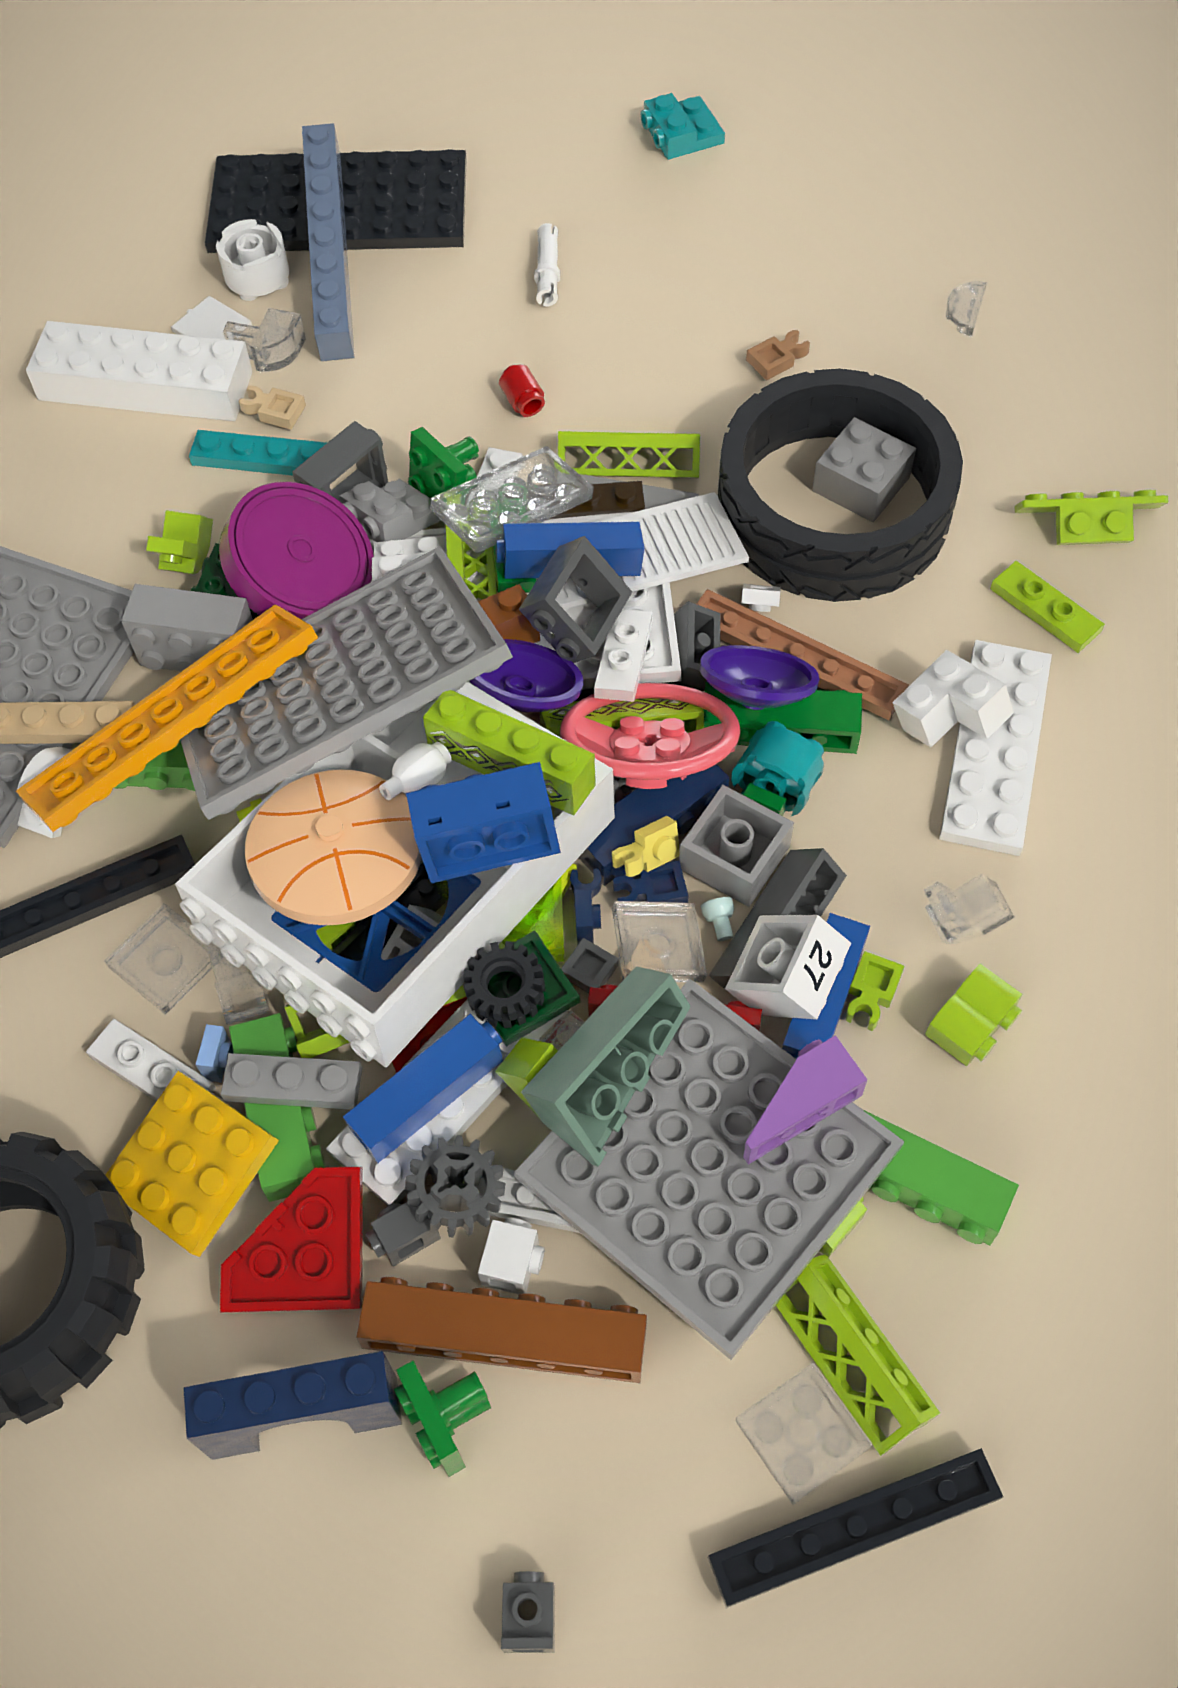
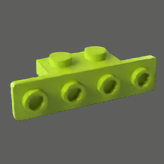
M1156 490L1133 492L1134 496L1120 497V491L1097 493V498H1084V493L1082 492L1064 493L1061 495V499H1048L1047 494L1044 493L1029 494L1025 496V500L1015 505V513L1056 512L1057 545L1130 543L1134 541L1133 509L1160 508L1168 504V495L1156 496Z

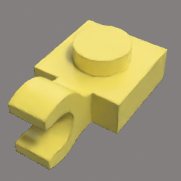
M665 816L634 831L635 842L615 849L612 852V861L614 868L625 865L626 876L633 877L640 874L643 870L649 872L679 857L677 822Z

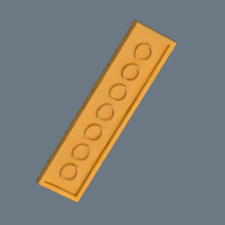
M273 605L17 789L16 793L52 832L60 827L71 824L78 817V814L88 806L105 799L110 795L114 787L128 777L139 774L144 770L147 763L162 752L173 749L179 743V740L189 732L206 725L215 713L226 705L240 700L245 691L259 681L270 678L276 672V669L289 659L303 654L307 650L308 645L318 639V636L310 624L278 605Z

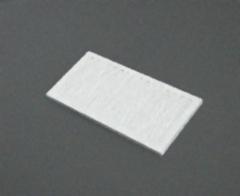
M715 492L596 521L640 522L645 548L641 576H620L632 592L749 562V556ZM570 577L555 599L563 609L591 602Z

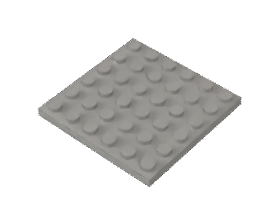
M689 979L680 990L691 1007L663 1056H655L648 1071L650 1079L643 1091H635L623 1112L628 1117L620 1131H612L602 1149L607 1153L599 1167L592 1165L557 1134L551 1131L514 1173L517 1180L726 1357L732 1360L900 1151L904 1141L851 1102L748 1165L743 1157L746 1141L796 1059Z

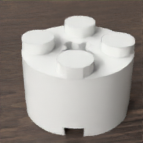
M252 219L238 221L229 225L222 231L223 238L220 242L217 240L216 250L225 283L245 301H252L258 296L283 289L289 283V266L281 232L271 223L266 222L267 226L257 225L256 220Z

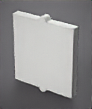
M208 296L195 308L188 309L187 314L171 326L173 333L179 335L236 340L252 326L251 320Z

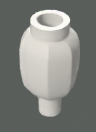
M435 742L432 745L420 743L406 751L395 761L391 778L379 786L382 796L387 800H391L401 792L409 793L420 790L427 785L438 783L444 777L447 765L451 763V755L448 749L442 743Z

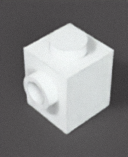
M506 1218L505 1222L492 1220L478 1270L481 1286L514 1294L527 1292L531 1273L539 1275L545 1247L539 1246L537 1230L531 1229L532 1225L517 1218Z

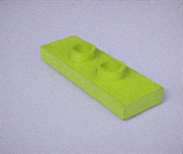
M1018 561L1012 563L992 581L990 589L1077 653L1095 639L1104 628L1105 624Z

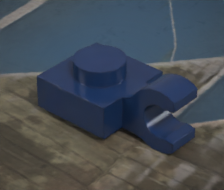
M594 869L593 881L583 884L578 880V871L572 870L570 882L575 897L577 945L583 938L594 944L593 929H601L600 904H592V898L601 890V872L599 869Z

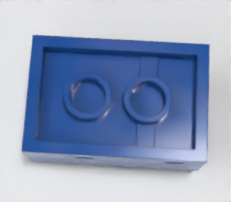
M540 762L485 775L474 774L466 777L464 780L443 785H427L420 790L406 793L415 841L431 883L561 853Z

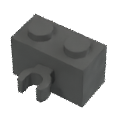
M688 601L674 613L681 666V681L665 683L705 691V682L707 681L700 672L701 657L711 649L726 646L720 645V613Z

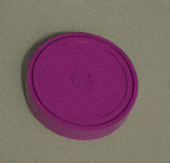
M274 482L253 489L237 503L221 533L219 554L225 577L236 595L246 598L248 607L258 615H261L273 605H278L296 617L303 619L372 581V557L374 556L371 543L363 526L353 513L336 498L309 485L295 482Z

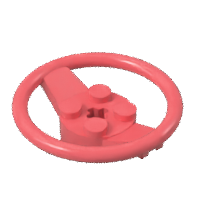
M638 683L635 699H669L693 704L712 713L721 723L687 733L684 730V722L677 718H668L663 721H644L640 717L629 716L620 720V728L614 729L585 718V716L603 706L621 701L594 698V694L580 700L569 709L560 727V738L594 753L597 760L613 769V777L626 778L627 786L641 789L667 787L668 779L680 777L681 780H684L687 775L698 773L716 765L731 752H734L740 736L738 718L723 701L694 688L666 683Z

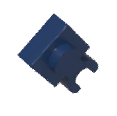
M679 860L667 862L649 872L643 870L639 874L640 879L628 876H619L613 879L614 892L627 890L631 893L626 897L617 898V907L620 911L631 910L641 901H646L648 911L688 903L689 895Z

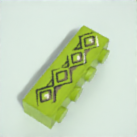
M448 690L442 692L423 716L427 744L442 743L448 749L451 760L481 774H490L540 762L550 805L574 816L596 786L594 753L455 691Z
M635 699L634 702L621 701L603 706L585 716V718L614 729L620 728V720L629 716L640 717L644 721H663L668 718H677L684 722V730L687 733L704 728L703 708L669 699ZM574 701L560 709L540 712V726L560 737V727L564 716L579 701Z

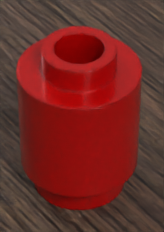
M523 364L507 367L499 379V386L514 411L520 413L523 417H531L540 412L545 404L544 392L530 369Z

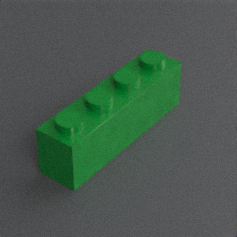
M705 682V692L723 701L738 718L740 736L737 745L749 746L750 739L757 730L763 729L770 721H777L788 730L796 732L806 739L816 740L823 746L824 752L857 754L862 727V693H852L846 690H816L806 699L777 708L753 710L730 700L708 682ZM704 709V728L721 723L716 716Z

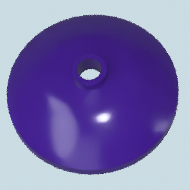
M503 639L513 658L503 662L498 669L489 673H483L469 681L475 687L515 711L543 712L560 709L574 702L581 694L584 680L579 668L572 661L561 658L556 651L527 641Z
M747 645L717 647L705 652L700 661V672L713 688L730 700L753 710L777 708L802 701L812 695L817 690L819 684V674L809 663L791 654L764 647Z

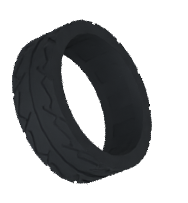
M838 368L814 370V373L806 371L783 377L762 388V392L759 394L754 393L737 409L727 426L730 429L728 433L725 432L721 448L718 499L749 556V562L743 564L747 568L749 567L752 573L772 586L780 587V589L798 596L801 593L806 598L832 602L861 600V597L873 598L899 589L915 579L913 576L916 574L921 575L937 558L946 540L943 536L949 532L961 484L963 459L955 432L946 417L928 399L924 400L921 394L901 382L877 374L872 376L864 371ZM855 417L916 448L911 473L920 483L927 501L913 515L893 526L880 530L855 534L821 532L798 525L775 512L761 500L750 484L748 475L753 467L768 454L787 444L813 438H837Z

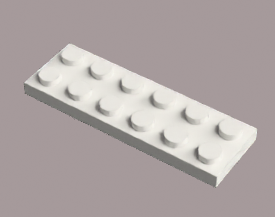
M975 640L970 663L1006 684L1014 713L988 739L965 725L959 724L939 840L1020 856L1024 845L1052 654Z
M467 999L402 1068L470 1013L481 1025L485 1021L488 1022L487 1018L481 1021L476 1016L475 1010H471ZM570 1009L522 1038L547 1042L571 1016ZM519 1040L507 1047L503 1041L499 1044L503 1061ZM500 1064L379 1163L375 1161L355 1137L348 1125L328 1145L326 1150L343 1167H363V1184L387 1206L400 1202L409 1191L405 1189L406 1176L414 1175L410 1171L411 1160L418 1159L423 1161L421 1156L422 1147L426 1145L433 1151L437 1150L438 1138L440 1137L446 1140L448 1146L453 1145L457 1135H462L507 1086L506 1082L495 1072Z

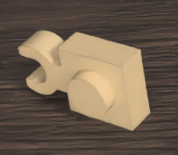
M250 385L246 389L249 399L252 400L239 399V405L243 413L248 415L258 414L261 422L292 430L306 406L303 395L272 387L269 394H266L259 387Z

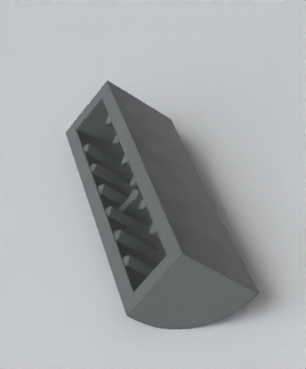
M824 848L789 851L710 972L709 976L721 987L726 988L759 916H822L847 876Z

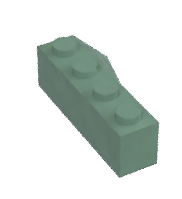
M636 966L521 1091L543 1124L594 1166L599 1167L607 1152L602 1148L612 1131L619 1132L628 1117L623 1112L635 1091L642 1092L650 1079L648 1071L655 1056H663L691 1007L672 975Z

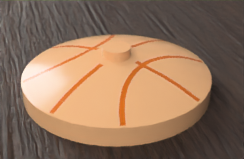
M355 770L317 772L287 784L274 793L261 806L247 832L245 859L251 880L257 892L277 912L307 924H346L367 918L383 910L393 903L411 884L422 859L414 837L407 796L401 792L391 800H387L379 790V786L387 780L370 773Z

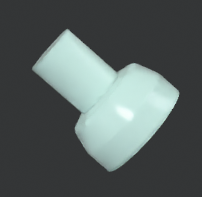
M721 897L701 904L702 914L706 921L713 922L717 940L726 941L732 939L733 933L729 921L734 912L732 898Z

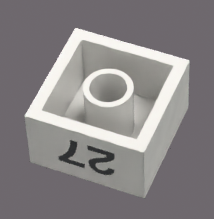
M818 915L759 916L725 990L749 1008L762 1009L761 1016L818 1019L821 1010L826 1004L827 996L835 978L843 966L844 958L851 942Z

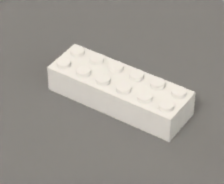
M54 321L46 322L26 369L38 400L234 422L240 410L239 399L244 398L253 372L245 341Z

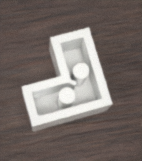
M948 650L941 654L892 702L902 729L930 748L957 722L988 739L1014 713L1005 683Z

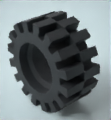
M505 941V948L499 949L498 942L490 943L492 951L487 953L484 947L477 951L479 959L476 960L471 957L467 962L469 970H464L463 978L465 984L463 985L469 1006L472 1011L475 1010L476 1016L481 1021L487 1018L488 1023L493 1027H497L498 1021H502L504 1028H512L511 1021L517 1019L520 1026L526 1023L525 1015L529 1014L533 1018L538 1013L536 1005L542 1006L544 1002L543 992H546L541 964L538 963V958L533 952L528 955L527 947L522 944L516 950L511 941ZM505 971L517 974L521 978L522 984L519 991L513 996L498 998L489 992L488 983L494 975Z

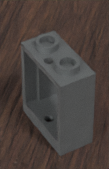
M354 421L293 470L295 483L309 485L324 491L339 502H341L339 495L353 489L354 486L360 483L370 481L379 488H382L388 483L382 439L374 430L366 429ZM356 463L357 470L331 490L330 484Z
M582 536L557 548L519 610L530 621L531 625L550 643L561 658L576 663L596 655L631 596L632 590L585 536ZM569 577L597 607L584 630L575 623L555 600Z

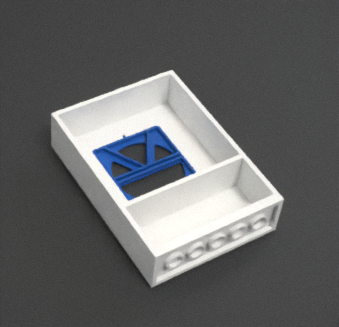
M466 682L462 688L455 691L560 738L469 682ZM436 698L430 701L422 710L408 713L391 722L383 731L371 733L354 742L347 750L341 753H333L318 761L308 771L294 774L285 779L175 883L182 899L180 907L192 922V925L189 927L191 932L202 943L209 945L211 942L221 948V953L231 964L236 967H240L243 964L250 969L254 978L264 988L272 990L275 987L284 994L285 1000L296 1011L303 1014L307 1010L315 1016L318 1024L329 1035L337 1037L340 1034L350 1041L351 1048L366 1061L374 1059L384 1067H387L464 983V970H469L467 964L469 959L473 957L478 960L477 951L484 947L487 953L492 951L490 943L498 942L499 945L615 818L613 769L595 758L596 786L574 816L551 806L561 853L448 879V903L445 913L436 927L397 901H394L383 910L373 914L363 959L360 961L346 959L332 952L318 937L317 929L327 925L307 924L293 920L277 912L262 899L251 880L246 865L245 841L248 829L258 810L274 793L304 776L328 770H355L389 780L392 775L393 765L401 755L417 744H427L423 716L438 699ZM451 760V763L446 767L444 777L435 785L464 780L468 776L481 773ZM390 919L422 940L417 947L407 953L387 960L381 959Z

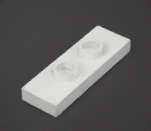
M622 609L606 638L594 686V698L635 701L652 626V612Z
M114 1018L86 1051L91 1059L155 1101L158 1100L177 1071L184 1073L211 1093L216 1089L213 1082Z

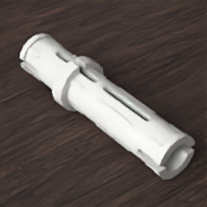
M550 223L542 224L538 228V266L534 271V279L537 284V302L539 304L542 303L543 295V306L545 307L552 306L557 302V281H560V270L557 267L558 229L554 226L551 233L552 224Z

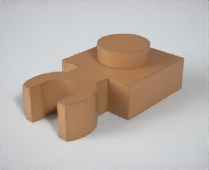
M792 330L786 334L785 340L781 342L773 336L748 349L746 361L767 381L792 368L795 359L808 355L810 342L807 340L801 344H796L799 340V331Z

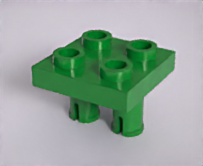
M423 427L411 431L408 484L442 505L444 518V493L459 492L461 510L465 511L466 488L474 486L477 475L471 465L464 463L478 458L479 447L472 437L467 436L453 445L444 447Z
M413 1360L396 1369L402 1384L394 1388V1391L411 1424L414 1425L421 1421L424 1429L415 1434L433 1469L443 1465L448 1477L466 1468L451 1437L455 1435L453 1430L491 1409L488 1396L476 1372H472L435 1394L433 1389L428 1391Z

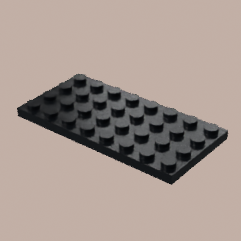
M466 150L353 151L350 153H340L347 250L464 247ZM228 154L217 156L205 237L207 253H217V240L220 242L223 238L222 231L235 222L248 219L256 220L257 225L267 226L266 222L275 225L281 232L285 251H309L304 154Z

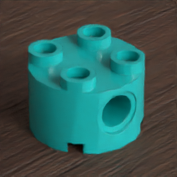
M770 721L763 729L757 730L751 737L749 746L733 768L731 778L733 786L735 788L738 783L743 789L742 795L749 783L784 797L786 798L784 813L785 811H792L791 816L798 815L808 802L811 789L823 774V746L816 740L806 739L798 733L788 730L777 721Z

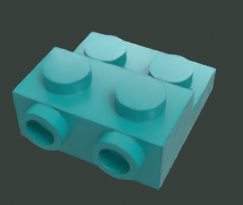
M673 93L644 101V110H641L640 114L644 129L650 131L655 146L662 150L667 160L725 144V132L701 96L690 97L678 102Z

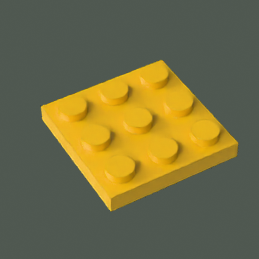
M177 1071L105 1176L115 1186L130 1208L190 1254L200 1257L279 1139L196 1081Z

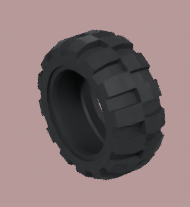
M27 1132L11 1133L8 1142H3L0 1139V1212L11 1209H36L58 1216L63 1225L66 1238V1263L55 1296L42 1315L23 1333L0 1346V1428L6 1424L7 1420L18 1418L25 1424H28L62 1408L64 1402L61 1395L79 1382L87 1389L113 1361L105 1352L116 1334L126 1336L130 1332L141 1298L134 1292L135 1279H140L145 1271L142 1238L134 1230L130 1220L132 1211L105 1174L78 1150L67 1151L54 1138Z

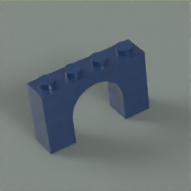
M379 1351L184 1387L186 1438L210 1459L214 1460L260 1451V1432L288 1424L336 1420L348 1423L354 1433L402 1425L400 1401L394 1391V1388L398 1386L397 1376L384 1352Z

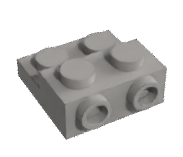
M401 479L388 482L382 488L367 481L357 484L353 489L339 495L341 503L358 519L368 538L376 542L404 540L445 519L442 505Z

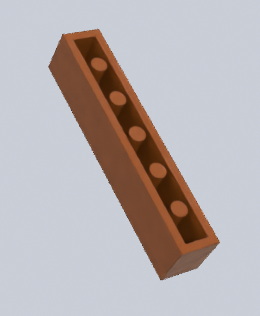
M382 1277L380 1282L367 1281L356 1336L362 1349L624 1382H641L647 1315L638 1314V1309L635 1307L612 1305L610 1310L592 1308L590 1302L579 1299H567L564 1301V1305L545 1303L546 1299L544 1297L529 1293L519 1294L518 1299L499 1297V1292L487 1288L472 1289V1294L455 1292L452 1286L438 1282L427 1283L426 1288L408 1286L406 1280L396 1277Z

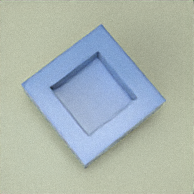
M206 1024L195 1065L203 1077L211 1082L222 1083L228 1053L234 1054L233 1045L223 1026Z

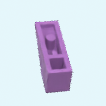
M836 1035L823 1043L820 1039L815 1040L798 1053L799 1057L746 1141L743 1157L748 1165L863 1095L868 1079Z

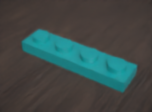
M197 430L189 458L192 466L293 476L292 471L327 444V442Z

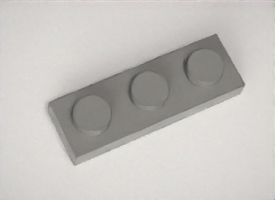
M228 1053L221 1097L226 1102L351 1110L358 1102L362 1066L360 1061Z

